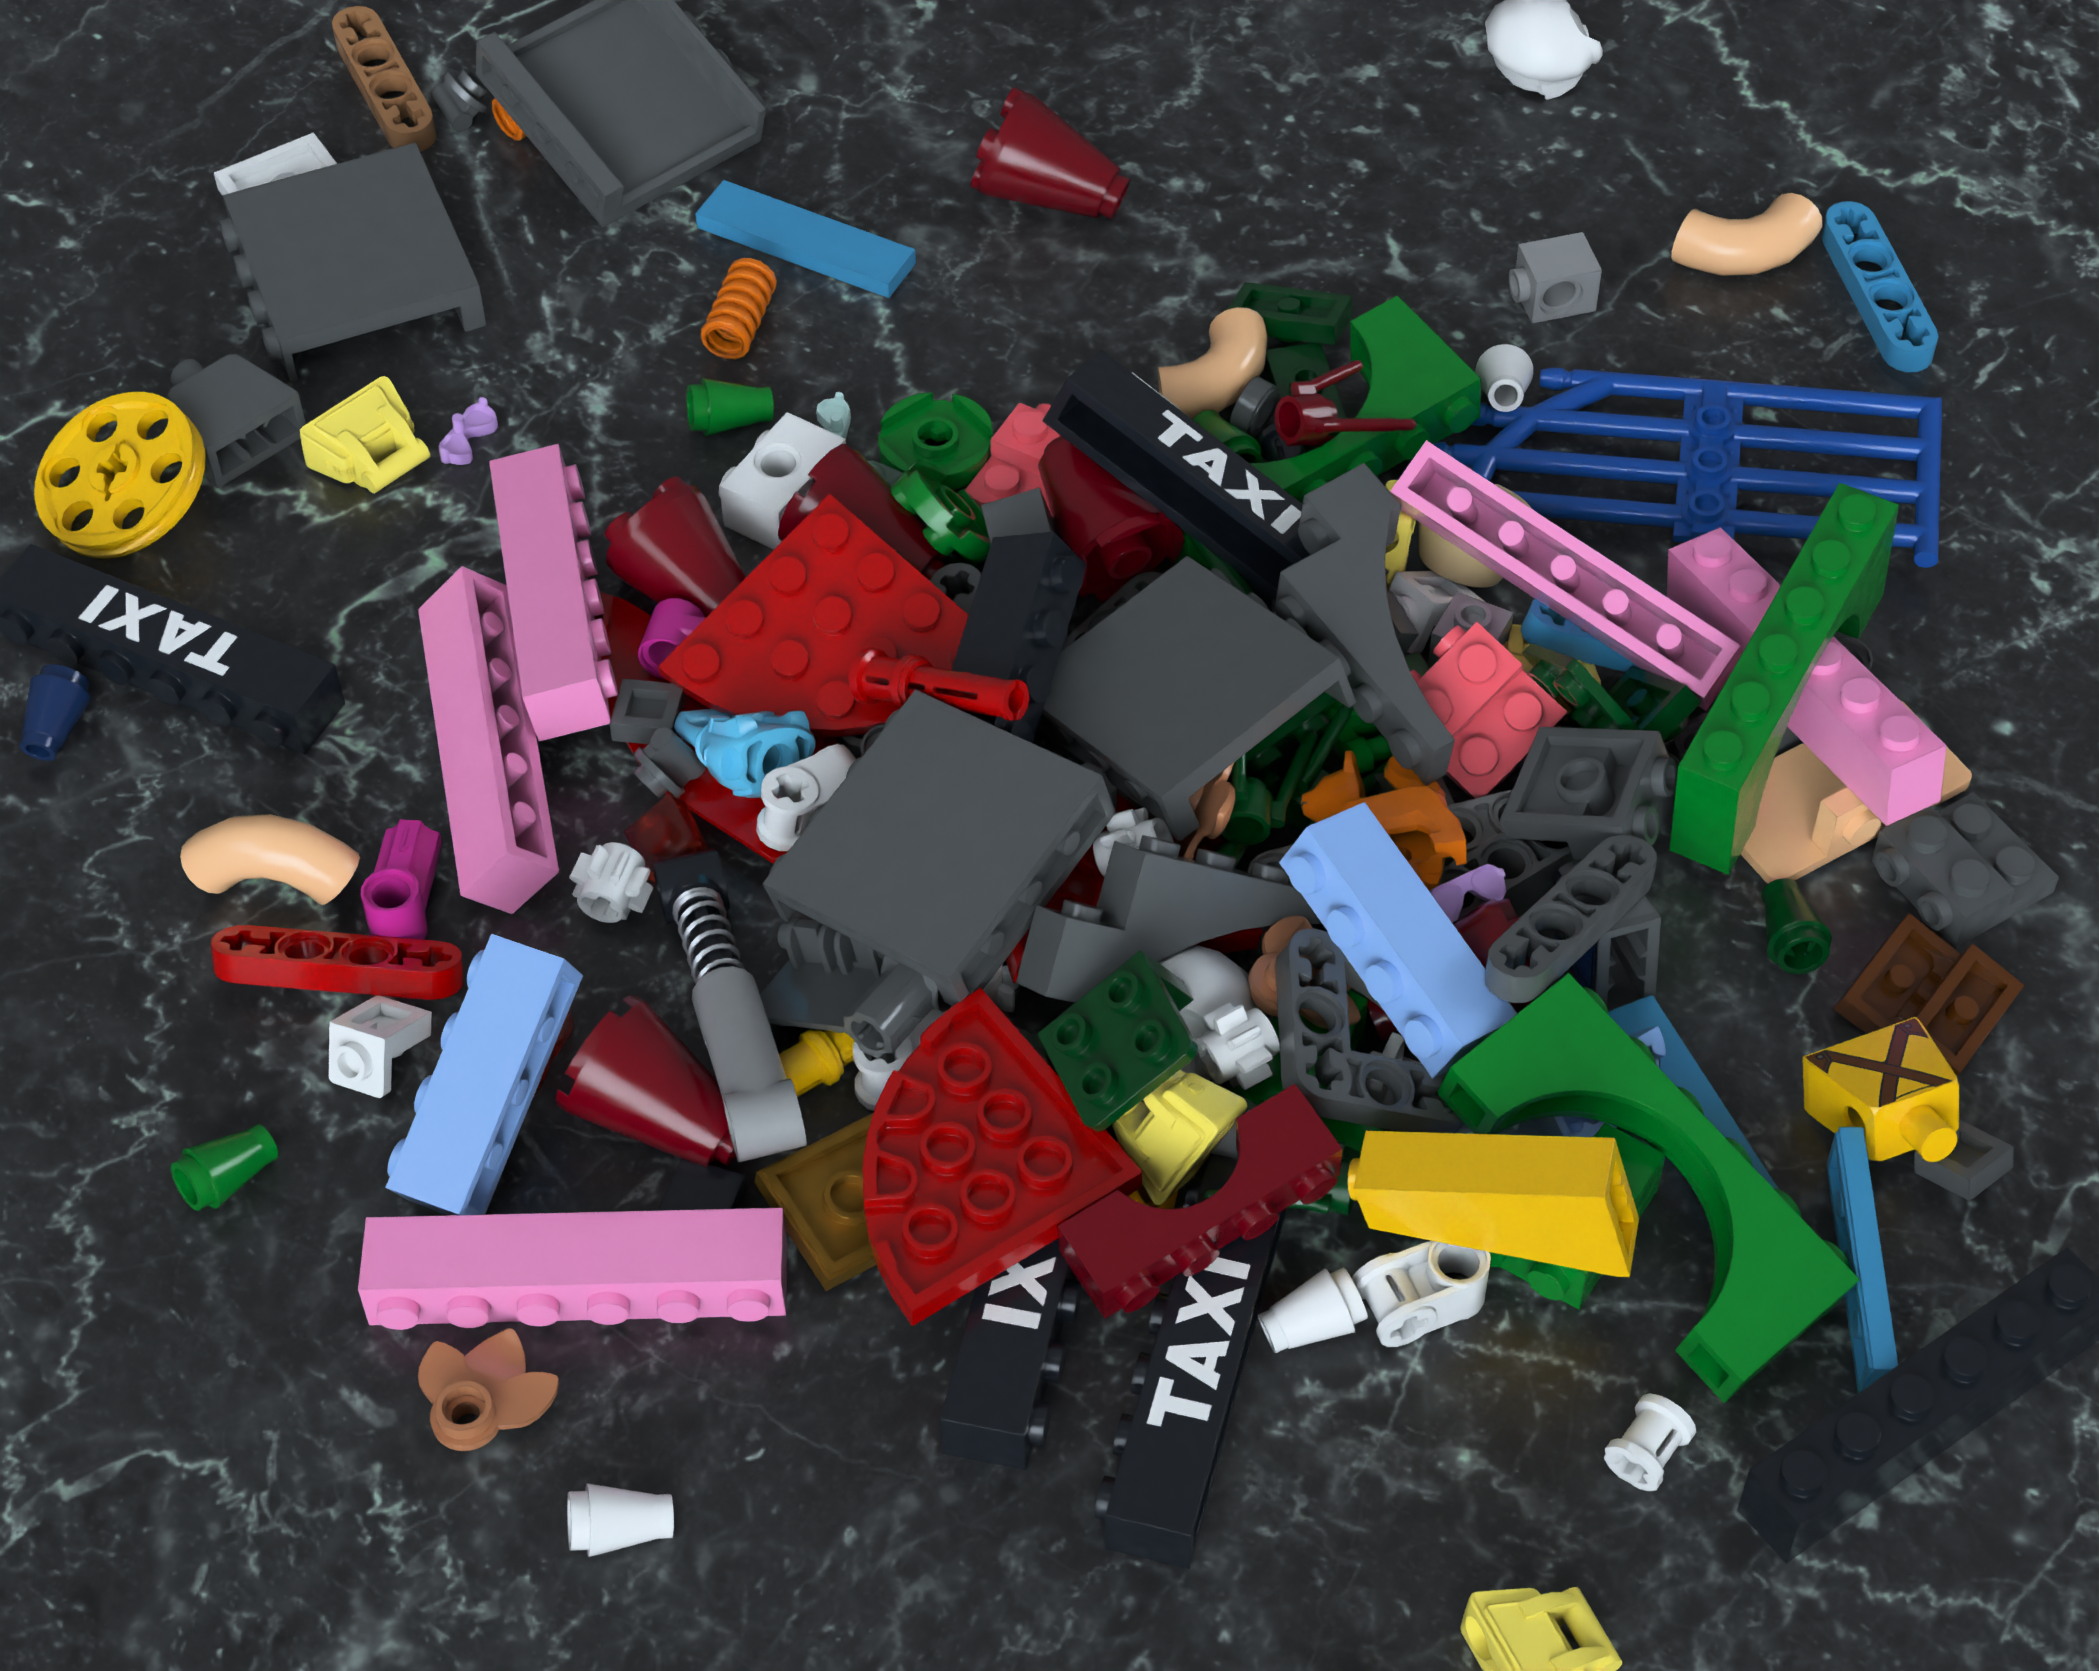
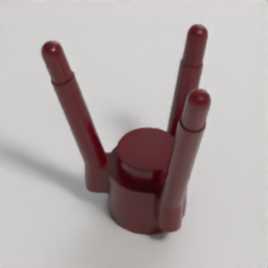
M1359 360L1342 365L1312 380L1293 382L1290 387L1292 395L1281 398L1276 406L1274 418L1279 436L1289 447L1299 445L1320 447L1336 437L1328 435L1332 432L1411 431L1415 429L1416 422L1413 419L1338 418L1337 409L1333 401L1316 392L1361 371L1363 363Z

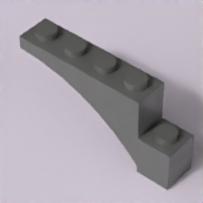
M1363 463L1304 495L1298 533L1303 546L1310 556L1280 572L1275 612L1283 620L1292 618L1305 630L1308 637L1322 646L1325 644L1333 645L1344 656L1351 670V674L1347 676L1356 700V703L1353 705L1354 710L1364 722L1373 723L1386 738L1396 761L1406 769L1411 768L1427 786L1446 775L1455 739L1426 701L1408 668L1397 640L1387 599L1385 554L1386 546L1395 540L1401 504Z
M1142 835L1139 846L1114 841L1097 907L1064 899L1062 910L1036 905L1016 983L1046 997L1077 1002L1140 950L1159 962L1202 941L1239 930L1271 926L1289 916H1304L1310 924L1322 923L1302 894L1289 882L1290 878L1282 868L1253 861L1250 873L1234 869L1236 858L1198 848L1195 860L1178 856L1181 845Z

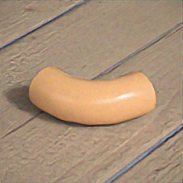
M1794 193L1781 194L1775 198L1766 211L1748 219H1726L1693 209L1686 216L1677 233L1671 259L1673 262L1688 268L1720 276L1756 275L1789 263L1807 248L1822 228V216L1812 201Z
M1236 307L1225 310L1217 315L1210 324L1209 336L1211 345L1206 354L1191 362L1158 367L1159 393L1192 420L1202 411L1215 410L1219 413L1237 402L1248 383L1253 378L1261 375L1265 365L1268 337L1264 319L1258 312L1249 308Z
M272 814L234 816L198 831L185 842L180 855L182 868L189 880L198 888L208 893H222L245 879L265 878L286 883L306 894L320 905L330 902L344 889L354 875L360 860L358 852L315 826Z

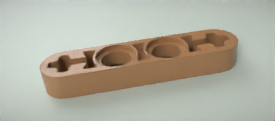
M364 6L347 7L339 11L331 22L337 50L389 145L392 148H397L416 142L420 152L430 148L435 143L437 137L432 110L378 14L373 9ZM355 32H360L366 38L359 41ZM381 59L387 61L379 66H363L364 63L371 60ZM387 92H405L397 98L384 99L380 97ZM409 117L412 127L408 128L401 120Z

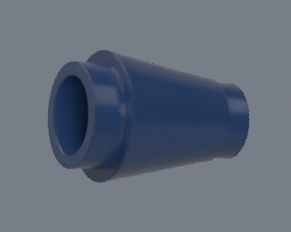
M49 664L42 667L39 675L31 678L22 739L19 744L20 749L25 754L45 761H51L56 758L58 750L61 749L91 701L90 695L87 692L90 684L84 675L66 666Z

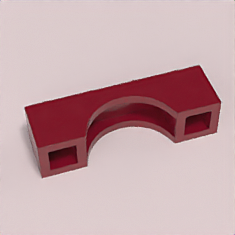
M1296 1084L1291 1085L1236 1118L1237 1165L1226 1184L1210 1198L1185 1208L1161 1209L1141 1204L1116 1190L1057 1226L1061 1255L1105 1319L1120 1309H1123L1125 1313H1130L1142 1308L1159 1293V1286L1181 1272L1184 1276H1192L1201 1272L1219 1256L1220 1248L1240 1236L1244 1240H1251L1260 1236L1275 1224L1279 1218L1278 1213L1299 1200L1303 1204L1313 1203L1333 1189L1338 1181L1337 1177L1340 1176L1343 1149Z

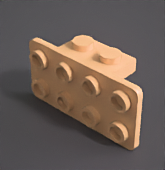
M1901 701L1909 710H1911L1903 701ZM1802 743L1774 758L1761 798L1755 828L1740 854L1767 884L1782 878L1795 881L1878 837L1879 831L1887 826ZM1947 746L1941 800L1933 804V807L1967 790L1972 778L1971 771Z

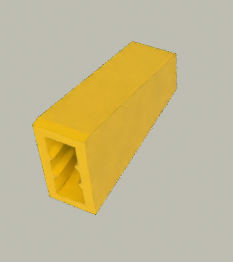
M1366 1131L1360 1158H1353L1350 1162L1348 1170L1349 1195L1352 1200H1358L1369 1229L1615 1277H1630L1639 1216L1615 1138Z

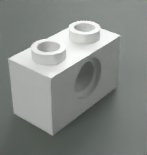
M786 412L771 430H766L759 436L754 448L739 465L731 467L723 476L719 485V497L721 498L724 526L771 549H775L782 542L777 535L781 518L795 492H798L805 497L815 482L813 478L808 476V473L830 450L840 444H846L845 438Z

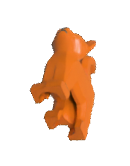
M1345 751L1343 769L1323 777L1314 789L1302 795L1301 807L1304 816L1317 823L1365 802L1428 890L1440 884L1446 857L1452 856L1456 866L1467 864L1466 838L1460 820L1448 809L1445 799L1446 794L1436 780L1425 786L1411 768L1406 769L1402 767L1392 755L1384 767V777L1395 790L1366 797L1356 756L1353 751Z

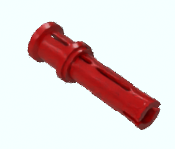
M875 648L863 649L855 656L850 666L848 677L852 697L857 702L868 705L880 703L882 700L893 702L900 709L911 694L918 690L963 712L1017 721L1024 716L1029 703V690L1022 680H1007L969 672L934 668L923 656L909 654L898 659L889 657L883 650ZM868 676L879 678L878 681L873 683L867 681Z

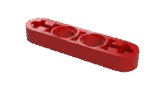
M255 925L228 927L217 932L211 939L213 972L217 978L230 983L424 1000L450 997L459 992L463 987L462 952L457 946L442 941Z

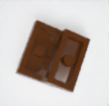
M1908 913L1893 929L1833 1009L1867 1034L1913 1017L1918 1018L1957 1076L2025 985L1973 943L1960 954L1913 915Z

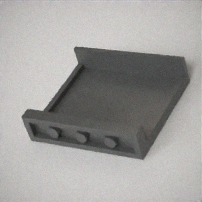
M594 0L509 45H506L495 31L477 40L475 74L602 228L761 141L766 114L762 97L756 89L745 85L733 71L732 64L727 55L721 49H715L701 33L699 24L694 16L688 11L683 12L674 0Z
M416 142L223 195L228 218L219 220V225L225 245L229 253L239 250L240 254L234 255L233 261L240 284L243 289L253 286L254 291L247 292V297L256 325L267 323L268 328L261 329L268 356L271 363L279 360L282 361L290 382L298 380L292 354L453 308H455L465 332L487 326L478 281Z
M1186 556L1060 652L1050 686V693L1043 708L1037 733L1079 765L1088 762L1104 769L1107 779L1117 788V794L1137 809L1145 807L1150 819H1162L1169 828L1171 835L1181 841L1200 826L1188 798L1324 691L1348 708L1352 707L1356 700L1347 676L1351 674L1349 664L1333 645H1320L1308 637L1305 630L1292 618L1281 619L1272 613L1256 594L1250 592L1245 595L1233 587L1228 578L1217 568L1208 570Z
M915 690L903 706L889 716L883 731L863 757L856 759L852 763L846 778L826 804L815 810L807 828L789 851L775 861L769 876L763 882V886L782 920L789 922L798 911L934 980L944 1002L953 1006L979 988L984 989L1030 928L1036 905L1045 907L1116 811L1102 775Z

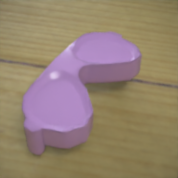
M480 397L479 402L469 406L463 415L456 413L452 416L453 428L439 443L441 462L456 465L470 464L473 460V454L468 439L492 434L498 428L496 413L488 406L486 398Z
M1485 864L1429 890V892L1453 923L1458 920L1466 892H1470L1486 902L1492 899L1497 901L1503 900L1506 893L1505 872L1502 868Z

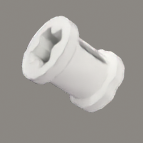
M1649 1393L1643 1395L1636 1404L1635 1412L1637 1417L1623 1437L1609 1442L1605 1448L1604 1460L1619 1478L1629 1482L1638 1489L1654 1491L1657 1490L1663 1481V1467L1678 1446L1689 1444L1696 1433V1427L1691 1417L1680 1406L1663 1396Z

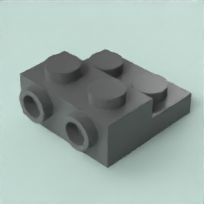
M1539 727L1501 816V826L1506 838L1565 841L1568 843L1573 859H1584L1603 840L1616 835L1635 836L1653 845L1659 831V816L1656 809L1660 797H1671L1676 790L1678 772L1676 762L1673 758H1669L1660 731Z
M1974 792L1938 812L1931 805L1880 830L1871 860L1876 866L1880 877L1888 885L1896 887L1918 910L1924 923L1931 929L1939 931L1955 949L2054 893L2059 876Z

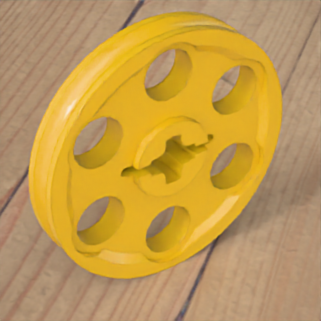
M127 392L107 397L90 405L74 416L58 432L40 462L35 479L34 497L41 521L66 547L86 557L116 558L137 552L164 536L179 522L190 508L199 491L206 460L201 434L195 424L173 402L157 394ZM161 419H168L167 427L160 436L146 440L147 432L155 422ZM117 421V427L112 436L104 441L96 442L99 430L107 423ZM175 462H182V468L174 479L166 483H160V476L167 466ZM80 466L77 478L68 486L59 488L61 476L70 468ZM139 507H144V514L139 523L129 529H122L123 521L128 513ZM93 509L90 522L78 531H71L75 518L81 512Z

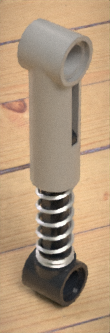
M713 847L653 861V873L666 924L677 923L678 932L683 940L682 946L687 954V961L691 968V975L696 983L692 990V1002L722 1095L728 1128L738 1162L806 1146L805 1128L794 1085L790 1078H786L758 986L753 975L747 972L740 962L741 955L735 947L736 939L731 933V924L726 919V910L730 909L724 873L716 848Z

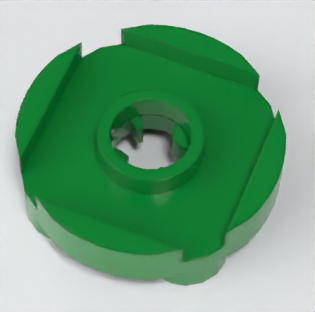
M933 392L915 394L894 404L884 414L880 422L881 432L878 436V447L881 464L904 473L917 459L926 460L948 475L940 484L952 490L969 485L991 457L992 421L979 404L965 396L952 394L951 402L947 400H933ZM929 438L936 442L948 440L946 444L941 446H929L925 442Z
M917 459L890 488L891 494L900 505L913 514L917 513L928 525L922 531L923 535L937 551L944 556H949L956 550L965 561L977 567L986 560L991 546L981 506L963 488L956 493L949 487L941 485L940 483L948 475L932 463L923 459Z

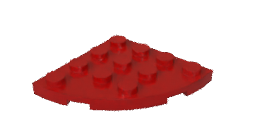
M829 493L658 666V670L662 677L681 688L684 694L709 709H715L723 714L726 712L736 716L760 711L774 712V715L783 716L791 711H804L809 721L810 732L815 737L862 735L877 725L885 724L889 716L899 708L893 702L881 700L880 703L868 705L859 703L852 697L848 677L850 666L855 656L863 649L875 648L883 650L892 658L901 659L909 654L923 656L934 668L952 670L969 615ZM867 677V681L871 683L878 681L879 679L876 677Z
M979 988L961 1002L959 1001L928 1026L920 1035L919 1046L906 1059L900 1070H893L876 1103L867 1132L863 1157V1208L869 1243L878 1270L893 1300L909 1323L914 1326L1058 1239V1225L1116 1190L1128 1196L1142 1188L1143 1172L1106 1130L1096 1132L1083 1123L1060 1077L983 989Z

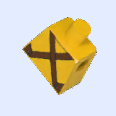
M1913 1017L1803 1056L1804 1110L1833 1133L1838 1132L1839 1127H1863L1869 1160L1884 1161L1915 1149L1924 1160L1937 1162L1946 1158L1954 1150L1957 1143L1956 1131L1959 1129L1958 1079L1918 1018Z

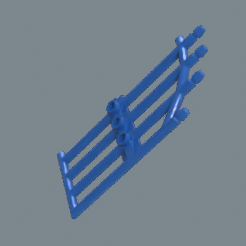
M1551 367L1541 369L1539 387L1553 391L1568 390L1531 407L1519 406L1510 412H1501L1488 406L1487 403H1481L1480 418L1471 425L1485 427V425L1491 424L1495 428H1504L1486 445L1455 443L1450 446L1446 442H1436L1433 444L1488 481H1491L1495 470L1677 485L1676 504L1512 491L1525 500L1531 509L1545 518L1673 528L1672 541L1687 542L1720 527L1733 540L1734 533L1808 539L1820 516L1736 510L1737 490L1831 498L1838 484L1842 483L1893 503L1915 505V524L1896 523L1892 547L1913 548L1914 562L1919 567L1930 568L1938 562L1942 398L1583 369L1566 371L1564 368ZM1611 395L1684 401L1683 419L1578 410ZM1743 406L1918 419V436L1913 438L1742 424ZM1535 431L1681 443L1679 461L1522 449L1517 447ZM1740 447L1917 462L1916 481L1739 466Z

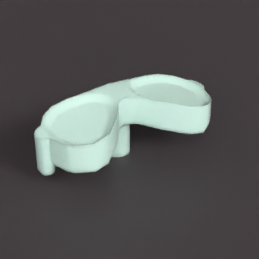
M836 392L835 398L825 399L817 405V421L827 431L846 440L851 421V412L849 405L844 400V394Z

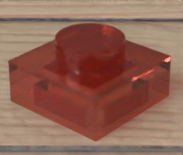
M672 793L665 796L624 831L631 848L644 858L645 868L651 870L648 879L655 882L652 867L653 861L707 848L686 802L681 798L675 797Z

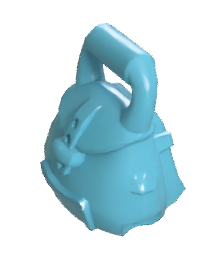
M715 709L682 711L678 714L674 725L675 732L683 740L695 747L697 757L708 768L710 774L721 785L731 789L733 795L739 797L760 798L762 781L767 773L812 756L816 747L815 737L810 732L809 721L804 711H791L783 716L774 715V712L760 711L736 716L726 712L723 714Z

